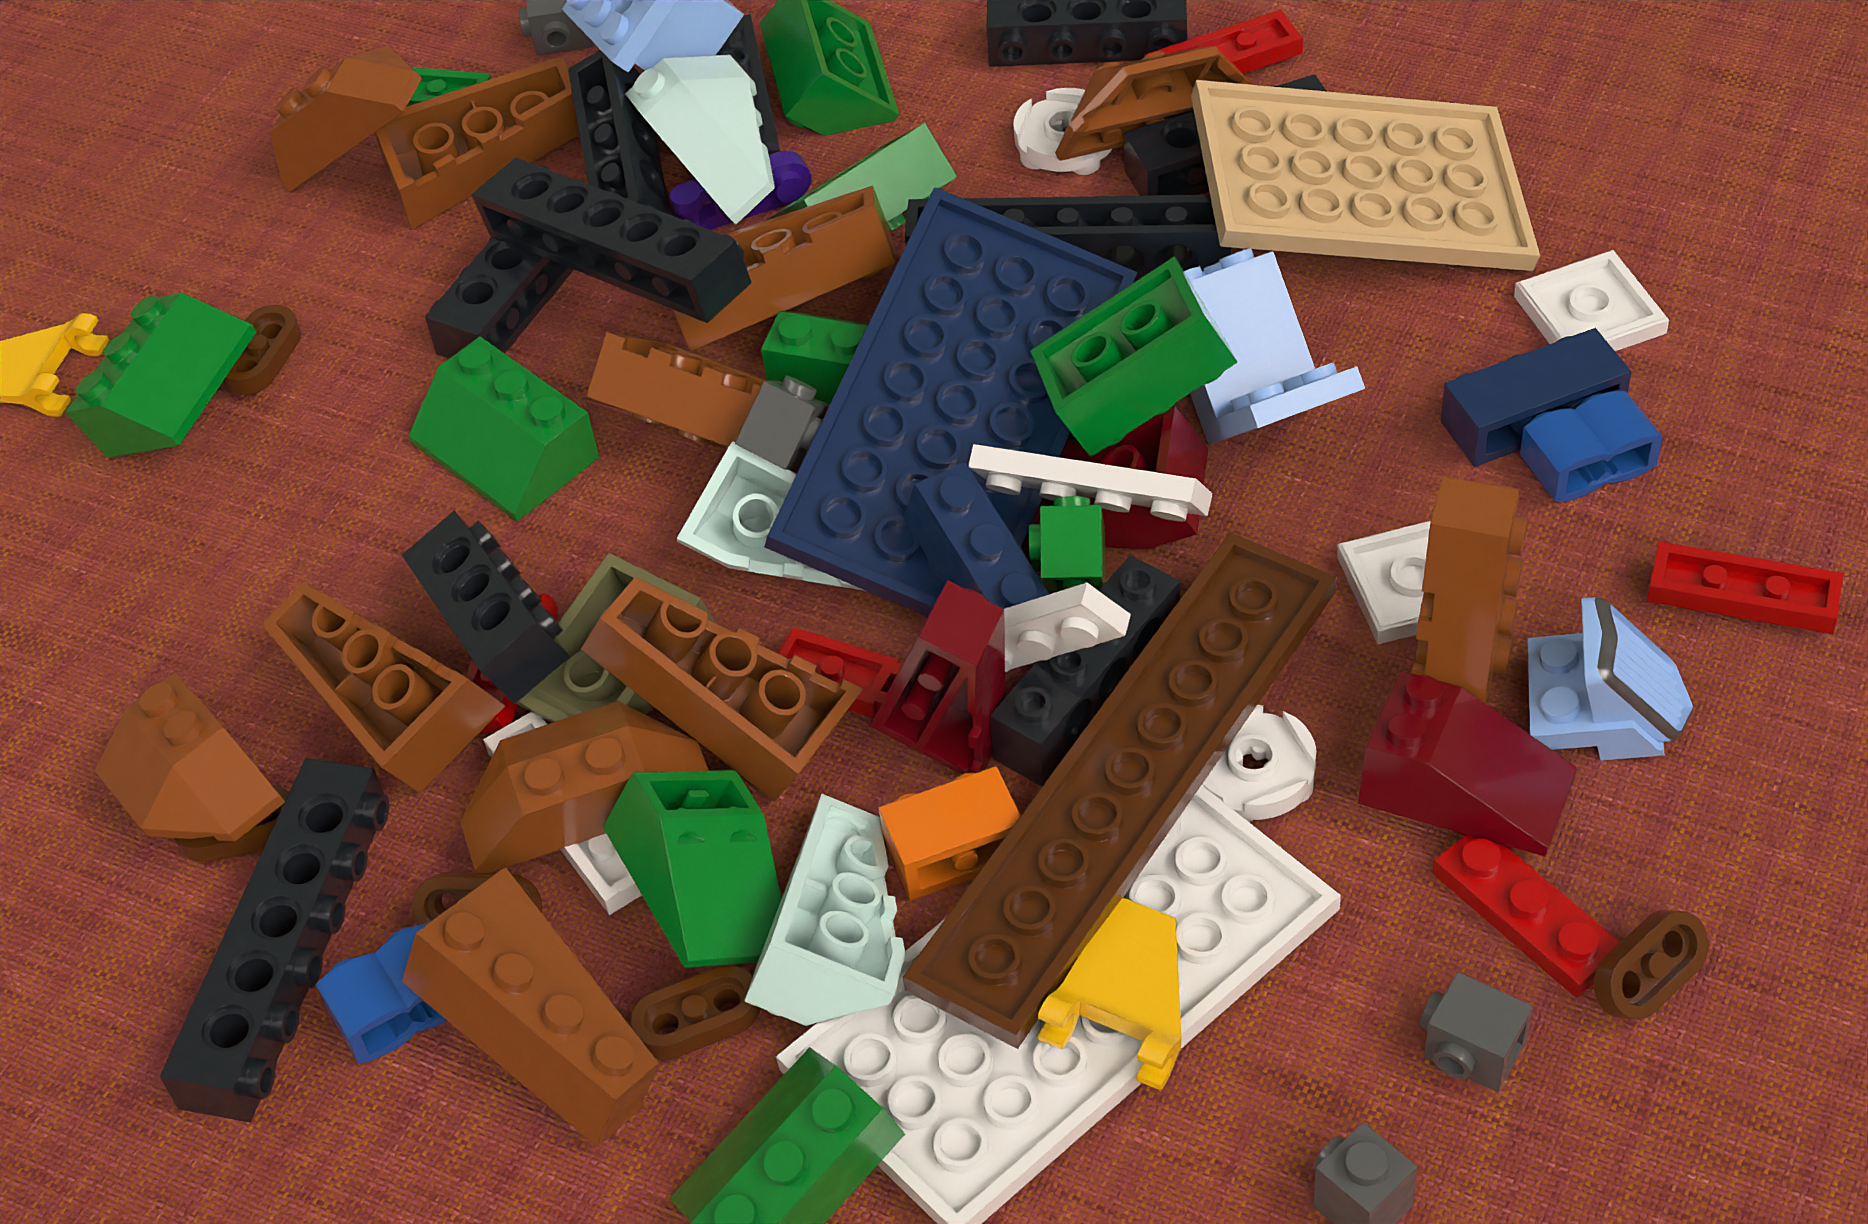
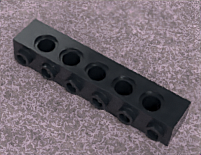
M515 157L471 194L490 236L705 323L710 322L752 283L743 260V249L731 236L703 228L690 220H682L660 212L652 206H644L628 200L615 192H607L588 185L580 179H572L556 173L542 165L538 166Z
M1210 195L963 198L1136 271L1137 275L1134 280L1141 279L1174 256L1184 271L1200 266L1203 272L1204 268L1219 263L1220 259L1231 255V247L1220 246ZM908 199L904 236L905 245H907L928 199Z
M305 758L159 1076L179 1110L251 1123L260 1100L266 1099L270 1094L275 1080V1065L284 1044L289 1043L297 1032L299 1009L309 987H314L320 978L324 951L331 935L336 934L342 927L345 918L346 900L354 882L360 881L365 873L368 861L367 851L376 831L382 830L388 819L389 799L381 788L374 768Z

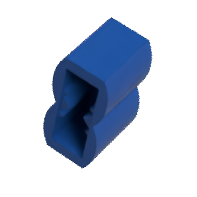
M1611 391L1588 397L1576 409H1560L1537 415L1523 428L1520 456L1554 501H1569L1585 496L1605 483L1627 481L1652 469L1658 463L1662 435L1626 391Z
M428 923L398 930L375 953L356 958H347L338 962L316 983L329 1015L358 1064L380 1058L403 1045L416 1032L434 1028L447 1021L402 983L415 934Z

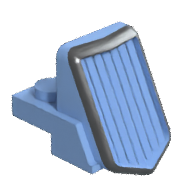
M1601 597L1581 599L1583 633L1528 638L1530 735L1551 750L1597 746L1600 761L1665 755L1664 742L1676 741L1682 735L1694 707L1677 666L1665 652L1606 599Z

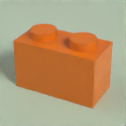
M997 766L978 773L960 775L952 782L921 793L903 795L892 803L878 807L884 844L910 901L976 878L1021 817Z

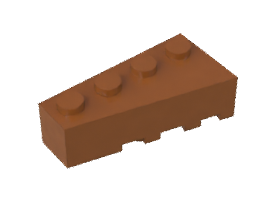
M563 56L408 106L400 115L374 132L384 164L411 230L471 197L473 192L515 157L532 163L580 136L568 66Z
M872 185L727 233L743 249V260L752 283L708 323L676 310L673 311L689 350L693 351L778 314L779 311H786L859 278H869L882 273L888 266L895 263L894 241L874 186Z
M606 332L587 397L633 413L632 416L640 420L661 426L666 424L679 429L678 434L688 439L707 444L711 440L725 445L724 452L726 453L731 442H736L764 381L767 380L662 340ZM817 400V401H819V402H821V403H823V404H825V405L828 406L827 409H826V411H825V413H824V415H823V417H822V420H823V418H824V416H825V414H826V412H827V410H828L830 404L825 403V402H822V401H820V400ZM806 451L798 468L788 470L797 474L808 451Z
M1442 477L1429 529L1422 592L1424 594L1416 639L1419 641L1412 674L1429 676L1438 681L1461 686L1488 705L1495 673L1506 675L1509 666L1513 639L1502 637V635L1510 637L1512 635L1518 600L1507 598V596H1517L1523 560L1512 558V555L1522 556L1529 518L1517 516L1520 494L1518 489Z
M637 577L629 583L599 618L581 647L584 653L728 766L736 770L737 773L774 802L800 773L863 690V688L845 679L839 684L814 672L816 665L796 655L788 659L759 645V637L741 628L733 632L708 620V612Z
M304 582L261 624L380 767L420 793L505 707L504 704L470 679L449 669L431 656L408 645L390 632L367 621Z
M506 867L416 932L402 983L596 1147L602 1144L640 1110L659 1062Z

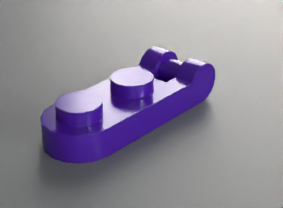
M781 151L769 155L775 188L743 219L790 204L807 192L811 185L812 176L800 155L792 151ZM697 179L675 186L669 194L672 210L679 215L677 217L679 219L690 220L694 224L709 230L733 223Z

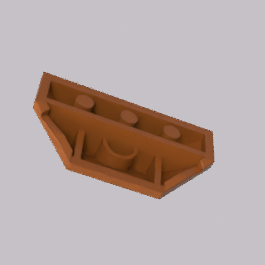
M388 45L346 57L330 70L322 66L308 79L302 91H299L296 87L292 88L276 106L275 111L280 116L270 131L282 186L291 192L400 115L406 108L422 77Z
M1216 46L1188 49L1169 54L1155 52L1138 61L1124 64L1119 62L1104 64L1093 73L1055 151L1059 161L1121 147L1124 146V132L1193 112L1191 94L1196 80L1252 85V83Z
M175 672L162 682L149 687L141 695L140 699L125 709L94 770L147 836L195 839L214 836L217 841L235 842L285 803L279 793L226 729Z
M619 701L500 740L461 820V826L475 872L493 873L504 867L507 868L606 834L603 826L633 772L708 771L698 741Z

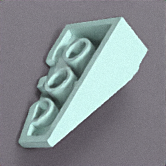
M731 55L662 58L653 68L644 71L637 78L634 86L626 93V96L725 214L737 224L775 188L768 149L761 142L758 128L763 123L761 113L754 107L753 96L757 94L755 83Z
M732 441L680 531L677 542L727 568L863 590L764 548L767 535L797 474L780 468L736 445Z
M821 794L758 960L745 1002L805 1026L891 1003L906 953L903 938L896 937L893 919L897 913L895 896H889L887 891L885 874L889 865L880 818L878 816Z

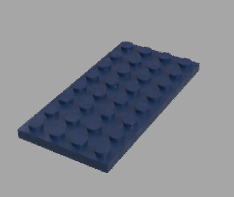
M934 187L767 535L764 548L928 617L945 585L903 519L914 484L964 462L969 465L973 444L1060 457L1070 430L1056 414L1030 350L1133 284L1137 272ZM970 469L1021 549L1028 533L1029 525L1032 523L1042 499L1039 495L1040 490L1021 487L1019 495L997 492L985 486L987 480Z

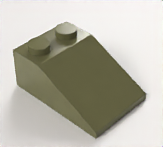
M608 553L559 621L564 631L556 638L570 658L516 704L551 723L616 701L645 715L654 708L581 650L599 618L635 577L708 612V620L716 624L717 622L700 597Z

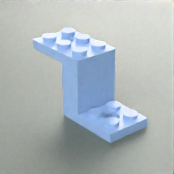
M567 0L562 8L613 63L627 72L630 71L634 64L646 71L653 68L662 58L716 56L744 16L729 0Z
M1249 248L1220 259L1219 263L1204 268L1203 272L1200 266L1185 271L1223 332L1238 361L1237 364L1224 371L1218 379L1204 384L1190 393L1208 445L1365 389L1357 366L1340 373L1337 372L1334 362L1315 369L1273 251L1254 257L1252 249Z

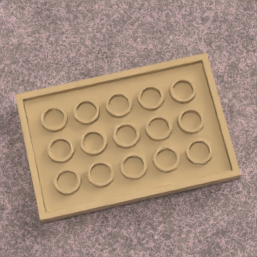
M1196 80L1191 99L1221 247L1499 269L1534 270L1540 253L1497 107Z

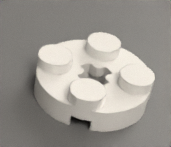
M1053 89L1046 91V100L1039 101L1032 106V99H1029L1021 105L1014 117L1013 126L1015 145L1020 153V161L1023 166L1029 169H1045L1056 172L1073 171L1079 175L1092 174L1100 168V160L1106 157L1112 149L1062 161L1058 160L1055 153L1065 133L1061 131L1064 127L1068 126L1085 91L1084 89Z
M1257 705L1202 785L1249 823L1253 819L1261 820L1280 816L1308 800L1313 793L1317 753L1314 739L1306 726L1295 716L1284 711L1283 718L1274 714L1263 713V705ZM1247 754H1252L1256 760L1265 758L1269 760L1264 764V767L1259 769L1243 767V756Z

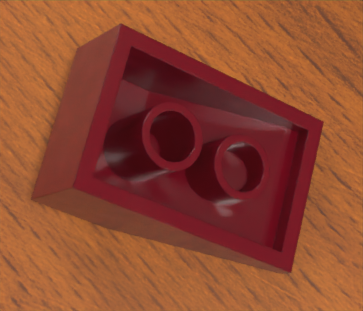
M1173 405L1167 412L1155 415L1127 433L1120 442L1102 449L1091 457L1075 437L1068 438L1059 458L1196 478L1204 485L1208 447L1176 405ZM1042 497L1031 524H1040V506H1054V501ZM1089 498L1090 505H1095V498ZM1131 504L1129 512H1117L1102 508L1105 526V547L1149 549L1197 535L1200 515L1187 513L1186 521H1172L1152 515L1150 513L1151 507ZM1029 530L1023 544H1029Z
M1400 671L1365 748L1358 804L1546 857L1573 784L1577 767L1463 687L1438 681L1429 676H1419Z

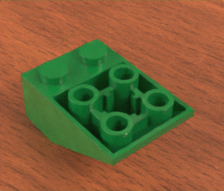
M736 770L633 772L608 816L603 829L684 968L758 962L781 902V894L764 814Z

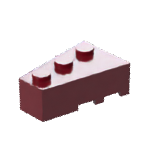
M947 580L898 670L870 727L962 775L984 771L993 755L990 715L1005 699L1004 609L987 601L979 592L962 588Z

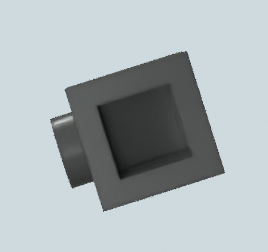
M527 0V7L519 8L523 36H532L536 55L594 47V42L562 10L567 0Z
M785 376L783 382L764 381L735 444L784 470L798 468L806 451L810 448L828 406L813 399L817 392L816 389L793 377Z
M1457 972L1446 993L1443 994L1435 991L1423 1011L1420 1028L1427 1031L1424 1058L1434 1062L1441 1071L1449 1076L1458 1079L1469 1078L1499 1093L1528 1040L1533 1006Z
M1364 1122L1346 1139L1341 1136L1333 1138L1317 1156L1314 1163V1208L1333 1224H1395L1413 1207L1417 1166Z

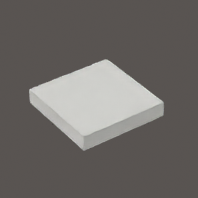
M1614 250L1515 284V299L1549 344L1555 343L1563 337L1574 336L1596 328L1614 351H1618L1667 334L1669 319Z
M1431 521L1340 543L1337 546L1338 561L1377 645L1414 636L1417 633L1424 594L1422 592Z

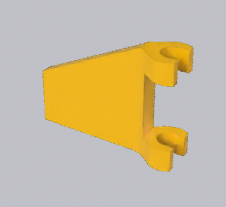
M82 313L62 325L0 341V402L26 405L52 417L61 416L70 403L71 398L68 395L53 393V390L60 381L54 374L71 348L91 357L101 355L110 340L108 336L91 333L99 321L97 317L92 314Z
M1122 898L1080 953L1060 987L1044 1001L1038 1013V1019L1044 1021L1045 1024L1038 1034V1040L1063 1049L1072 1036L1079 1016L1143 1041L1137 1054V1060L1143 1062L1136 1075V1081L1161 1091L1170 1077L1181 1049L1182 1041L1176 918Z

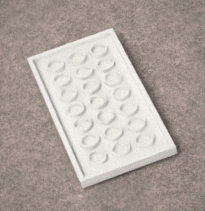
M1201 785L1123 897L1176 918L1182 1034L1181 1048L1340 910L1341 895L1203 785ZM942 921L905 951L906 954L896 991L889 1005L816 1023L778 1054L776 1058L779 1070L783 1074L792 1067L809 1047L835 1064L881 1105L905 1133V1136L878 1166L937 1224H982L1141 1084V1082L1136 1081V1075L1143 1062L1137 1060V1054L1143 1041L1079 1016L1072 1036L1063 1049L1038 1040V1034L1045 1024L1044 1021L1039 1019L1020 1047L1016 1049L906 992L903 982L904 974L943 923Z

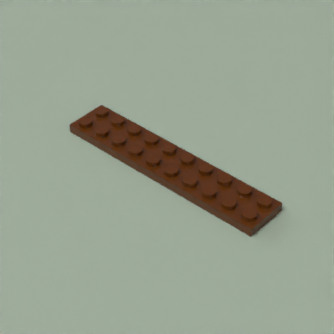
M1229 532L903 976L905 991L1018 1049L1038 1021V1013L1046 998L1063 983L1080 953L1128 892L1336 593V576Z

